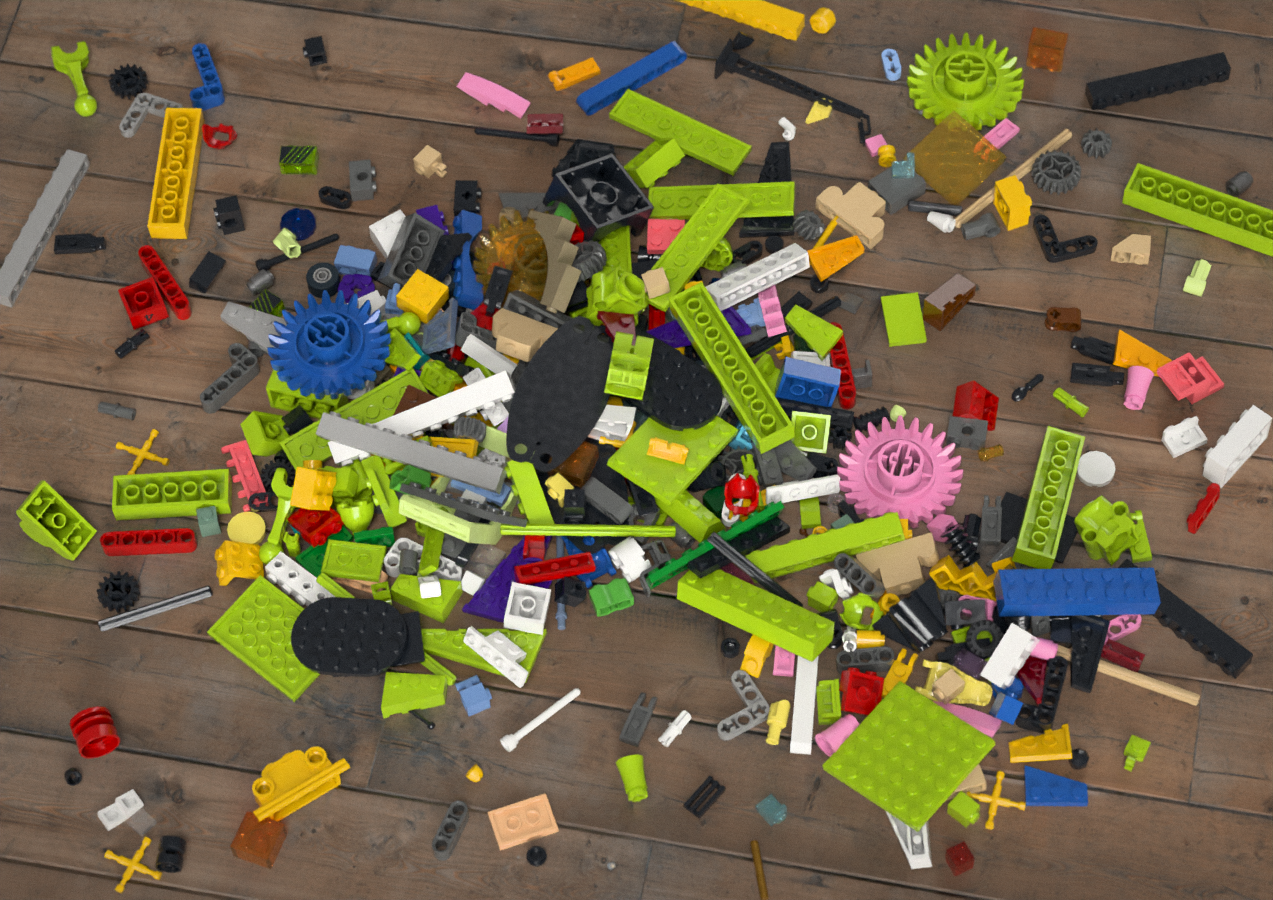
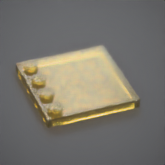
M953 111L903 157V160L911 165L914 171L919 176H922L951 205H959L1007 157L957 112Z

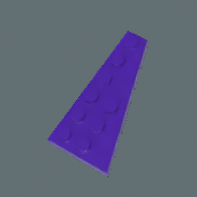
M732 306L721 311L737 337L752 334L749 325ZM677 320L646 331L673 348L692 345Z
M523 535V539L518 545L512 548L508 557L503 559L486 579V583L482 588L475 592L471 601L465 604L462 608L464 613L504 623L513 582L514 566H517L523 560L525 535ZM545 535V555L553 535Z

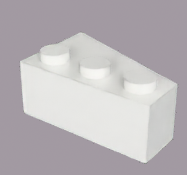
M606 405L601 417L588 437L599 440L600 436H604L610 440L625 441L633 425L636 407Z
M1011 623L980 675L999 687L1006 689V687L1013 683L1014 676L1022 668L1029 655L1040 642V639Z
M885 811L911 869L932 867L928 821L917 832Z

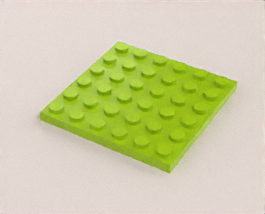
M899 681L841 744L836 753L834 752L822 766L823 770L918 832L995 746V740Z

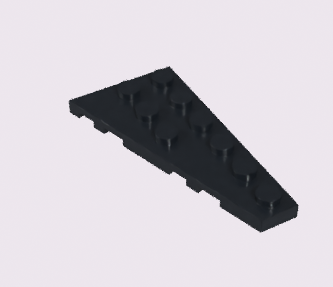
M771 142L757 183L792 182L789 142ZM794 216L745 217L739 238L794 235L795 231L792 225Z

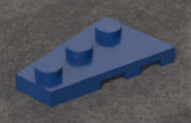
M1024 765L1026 806H1088L1087 784Z

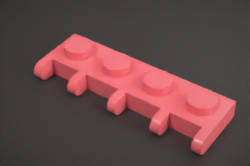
M244 440L222 447V453L230 452L232 457L231 460L226 462L227 467L235 466L238 474L232 477V481L234 483L241 482L243 490L237 493L238 497H246L249 500L252 494L266 492L247 441ZM265 497V501L259 502L258 499H254V502L252 504H255L256 507H259L260 503H266L265 506H268V497ZM248 504L243 506L244 512L251 511Z

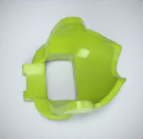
M858 593V595L842 602L844 612L839 615L845 624L851 628L874 630L872 625L882 618L884 612L880 611L879 604L872 600L871 597L864 593ZM865 607L874 608L873 619L870 625L861 624Z

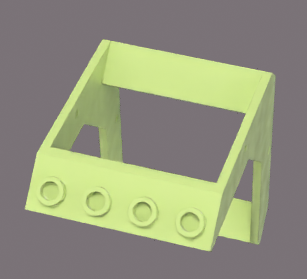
M486 425L485 438L478 445L510 458L506 446L507 433ZM517 444L515 451L518 454H524L527 451V447L524 444ZM438 477L431 488L437 489L436 493L441 494V491L445 492L450 478ZM512 491L505 504L501 507L502 510L509 511L511 514L518 500L517 496H513ZM403 494L400 498L399 514L468 543L496 545L502 537L500 533V525L502 523L490 521L489 524L469 522L454 516L456 510L454 508L415 495ZM439 508H446L448 510V513L440 510Z

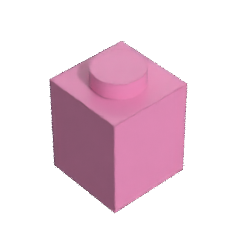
M939 513L927 525V528L932 533L935 541L945 542L948 538H941L940 536L948 528L958 523L953 516Z

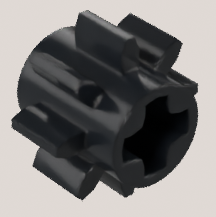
M837 426L834 431L830 430L828 443H833V449L843 450L845 442L847 440L851 442L852 433H847V427Z

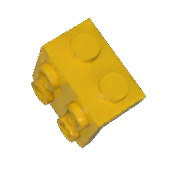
M225 540L215 551V560L217 561L216 576L219 579V585L227 586L234 577L255 580L260 575L264 577L263 562L259 557L260 545Z

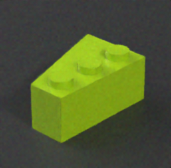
M400 574L390 589L393 601L419 611V613L444 624L463 593L461 581L439 579L441 595L422 598L418 578L421 576Z
M386 672L381 704L383 718L390 717L389 715L397 713L405 714L410 710L419 708L423 710L446 704L448 689L446 676Z

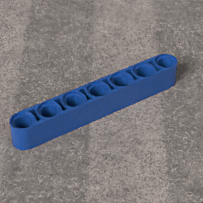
M670 42L581 93L577 97L576 103L586 115H593L619 100L627 89L634 91L680 65L686 60L687 53L677 42Z

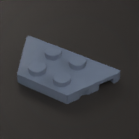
M453 297L449 300L450 306L444 312L440 309L434 318L424 326L422 350L426 354L455 346L458 301Z

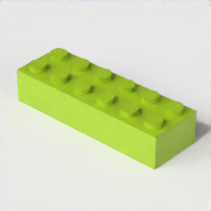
M229 469L113 476L112 511L116 521L197 516L196 509L216 506L218 514H231L232 478Z

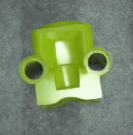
M619 267L615 268L608 275L601 272L593 274L591 278L592 285L586 289L588 298L587 318L594 322L603 323L602 320L597 319L598 311L634 314V323L637 326L638 312L645 307L644 282L636 275Z
M1101 495L1096 500L1085 505L1074 520L1088 556L1093 560L1103 558L1111 566L1120 558L1123 551L1133 547L1140 541L1128 505L1122 501L1111 504Z

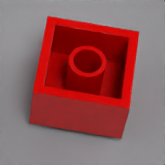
M153 277L118 289L133 330L169 317Z

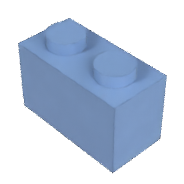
M340 245L334 261V266L337 268L338 273L343 275L363 274L370 276L377 265L376 252Z

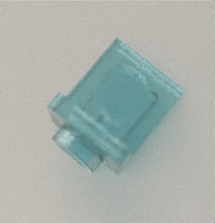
M772 794L755 806V809L770 826H773L775 823L779 824L786 818L787 806L785 804L781 805Z

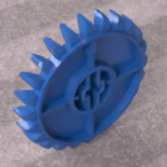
M323 290L322 304L318 305L310 293L308 294V309H305L295 300L296 316H293L286 310L282 311L287 326L274 321L275 331L280 336L268 335L269 341L274 347H267L269 356L275 359L270 360L273 370L278 371V379L281 382H287L288 388L292 391L300 388L302 396L306 397L313 393L316 399L319 400L324 398V395H330L331 399H337L338 394L344 393L345 396H350L353 389L363 390L366 388L365 381H374L377 378L375 370L380 371L384 369L386 365L384 359L390 355L388 345L391 342L390 333L385 334L388 331L387 321L385 320L380 323V309H377L370 315V300H367L359 309L356 293L353 294L349 303L345 304L343 291L339 290L335 303H331L327 290Z

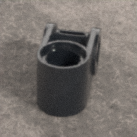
M814 452L807 453L806 457L817 468L812 478L826 477L827 474L829 476L837 475L839 464L836 459Z
M836 609L817 613L835 622L834 638L827 647L830 649L839 648L842 645L843 631Z

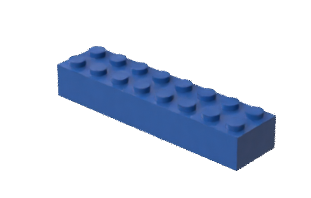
M1154 568L998 570L993 581L999 617L1155 614L1161 603Z

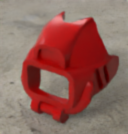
M207 124L202 126L205 143L214 149H224L227 145H231L238 136L233 126H225L224 124H219L216 127H211ZM216 132L229 134V139L221 141L215 139L214 136Z
M737 473L729 482L725 483V505L729 510L733 511V515L737 516L739 514L748 517V513L753 512L758 507L760 485H758L751 474L748 478L742 479ZM732 499H750L751 504L749 507L734 506Z

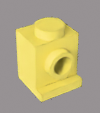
M559 473L555 476H550L545 482V485L548 487V494L554 500L558 499L559 506L562 508L564 506L565 489H574V487Z

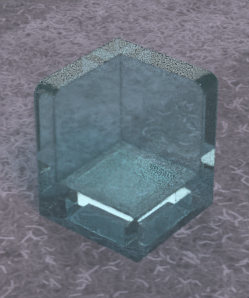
M907 153V161L892 162V178H914V153Z

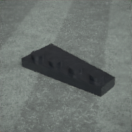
M1070 615V687L1089 694L1092 691L1110 624L1109 620L1094 615Z

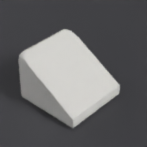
M437 575L418 578L422 598L441 595L440 582Z

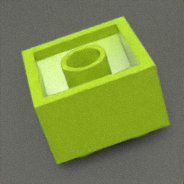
M253 411L240 424L252 455L268 457L276 454L279 450H283L280 442L290 436L283 428L285 423L281 419L282 415Z

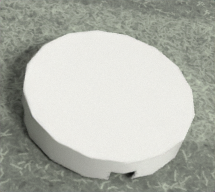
M1091 451L1080 457L1077 476L1082 483L1090 487H1103L1112 481L1115 473V464L1110 456L1103 452Z

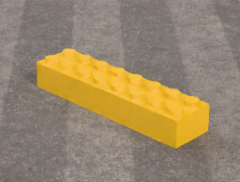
M166 108L147 225L151 238H188L203 137L202 126L205 124L202 108Z

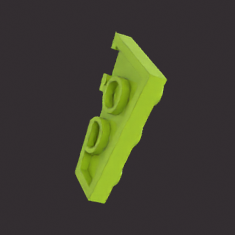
M796 304L785 317V322L799 337H802L807 342V346L811 350L813 349L822 361L843 335V330Z
M394 328L390 332L391 342L388 345L390 355L384 359L385 363L409 371L417 364L421 356L403 334Z

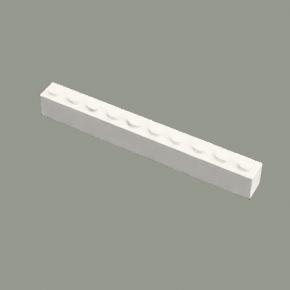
M505 370L374 423V425L377 426L376 429L378 430L390 429L397 436L406 434L413 438L423 436L425 431L430 429L431 431H436L442 428V425L445 423H456L457 418L465 415L467 417L473 416L478 413L477 410L493 408L496 406L495 403L500 401L503 403L513 399L516 389L509 372ZM333 441L328 442L334 462L339 466H349L353 464V460L358 458L363 460L371 456V453Z

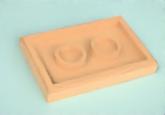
M546 793L488 812L500 850L559 832Z

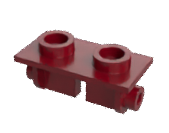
M1108 638L1106 645L1104 644L1101 657L1138 673L1145 654Z

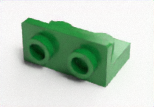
M381 527L375 530H363L354 533L355 543L386 546V548L392 547L395 543L393 527Z

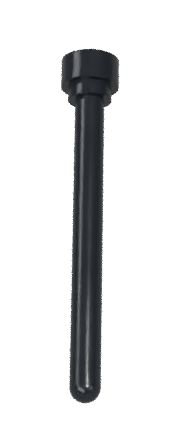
M479 127L474 130L477 135L547 142V144L558 147L560 141V133H548L547 135L527 134L525 132Z
M335 233L300 248V255L337 241L339 235ZM284 253L269 260L261 258L256 260L255 264L258 272L262 269L267 271L271 266L291 258Z

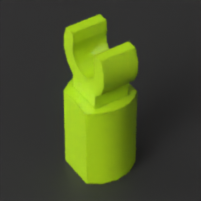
M285 531L283 541L286 543L288 554L290 557H297L302 551L299 534L295 533V536H290Z

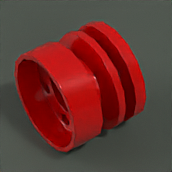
M100 706L91 707L77 713L70 720L69 725L82 757L98 758L109 754L119 746L120 738L115 726H113L114 722L108 708Z

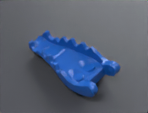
M561 536L569 556L584 553L566 536ZM584 536L583 542L586 545H592L595 539L593 536ZM603 547L600 551L591 554L596 566L595 572L576 575L580 581L585 582L586 588L592 587L591 581L606 573L610 576L616 574L610 557Z

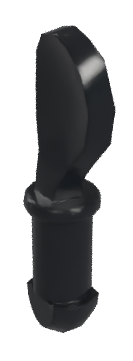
M1043 374L1035 375L1031 381L1025 383V387L1015 389L1012 393V400L1015 402L1023 400L1028 390L1032 391L1037 384L1043 381Z

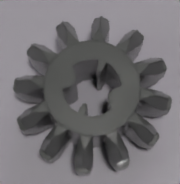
M1096 128L1095 131L1089 129L1088 133H1084L1081 140V148H1083V153H1088V157L1095 156L1097 159L1098 156L1104 158L1105 154H1109L1111 150L1112 139H1110L1109 133L1105 134V130L1098 131Z
M807 209L798 213L792 224L795 227L794 231L798 232L799 236H802L804 240L808 239L809 241L819 238L825 227L822 223L823 219L814 214L813 210L809 212Z
M460 417L454 423V437L458 439H473L479 443L483 442L486 435V424L481 420Z

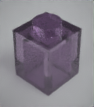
M962 648L961 651L956 653L953 665L968 675L979 679L988 662Z

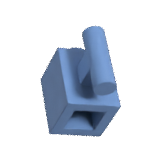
M394 283L392 290L389 289L385 313L398 315L405 313V311L397 307L396 295L401 287L398 283Z
M477 675L455 684L468 716L491 707V693L488 688L484 689L482 683H479Z

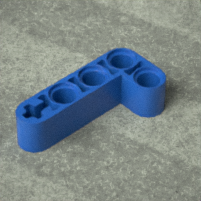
M202 43L196 44L192 48V54L203 86L193 89L190 92V99L193 108H202V111L222 105L225 102V96L207 46Z

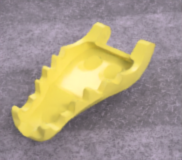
M923 660L922 666L930 668L924 688L916 686L915 691L933 701H938L932 692L933 684L946 672L953 669L965 681L963 692L949 703H971L986 706L990 702L992 697L991 685L976 680L951 664Z

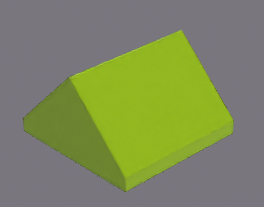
M792 411L791 423L794 426L795 437L790 440L793 441L800 451L827 454L831 415Z

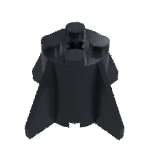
M932 577L910 593V597H905L897 604L891 606L889 612L872 625L874 630L881 631V635H885V637L915 652L917 651L919 654L932 646L933 642L948 633L937 584Z

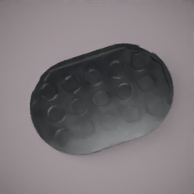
M653 344L643 399L639 400L621 396V398L630 406L636 407L638 411L666 428L677 431L694 428L695 430L710 423L719 413L722 405V388L718 379L701 365L673 348Z
M329 597L315 601L300 613L291 633L292 649L297 659L310 671L324 675L371 677L382 674L401 659L408 643V629L402 615L391 604L375 599Z

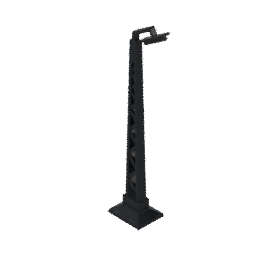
M729 39L715 63L714 79H718L724 71L731 74L735 72L807 100L817 101L818 104L823 106H831L834 110L858 119L862 117L867 120L868 131H864L863 119H861V122H858L860 143L865 146V135H871L869 115L863 113V110L742 58L740 54L733 52L732 39Z

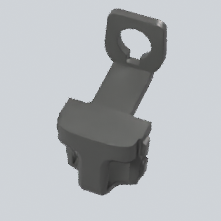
M655 540L640 546L643 552L649 551L655 564L643 571L639 577L641 587L647 598L650 597L651 591L645 577L648 576L651 570L657 567L659 570L662 569L665 563L672 559L662 540ZM658 545H661L664 553L660 552Z

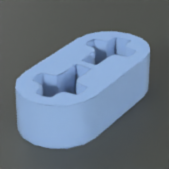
M893 49L884 50L881 62L885 76L891 81L898 80L901 77V65L898 54Z

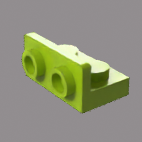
M439 360L425 362L419 377L424 387L438 397L453 392L455 384L463 382V379L458 376L457 372L450 370Z

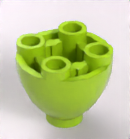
M724 236L700 267L720 272L724 267L730 265L733 251L729 241Z
M371 495L361 496L358 500H353L352 497L344 498L341 500L342 502L337 503V513L340 514L343 524L352 531V535L356 532L367 530L374 515V501Z

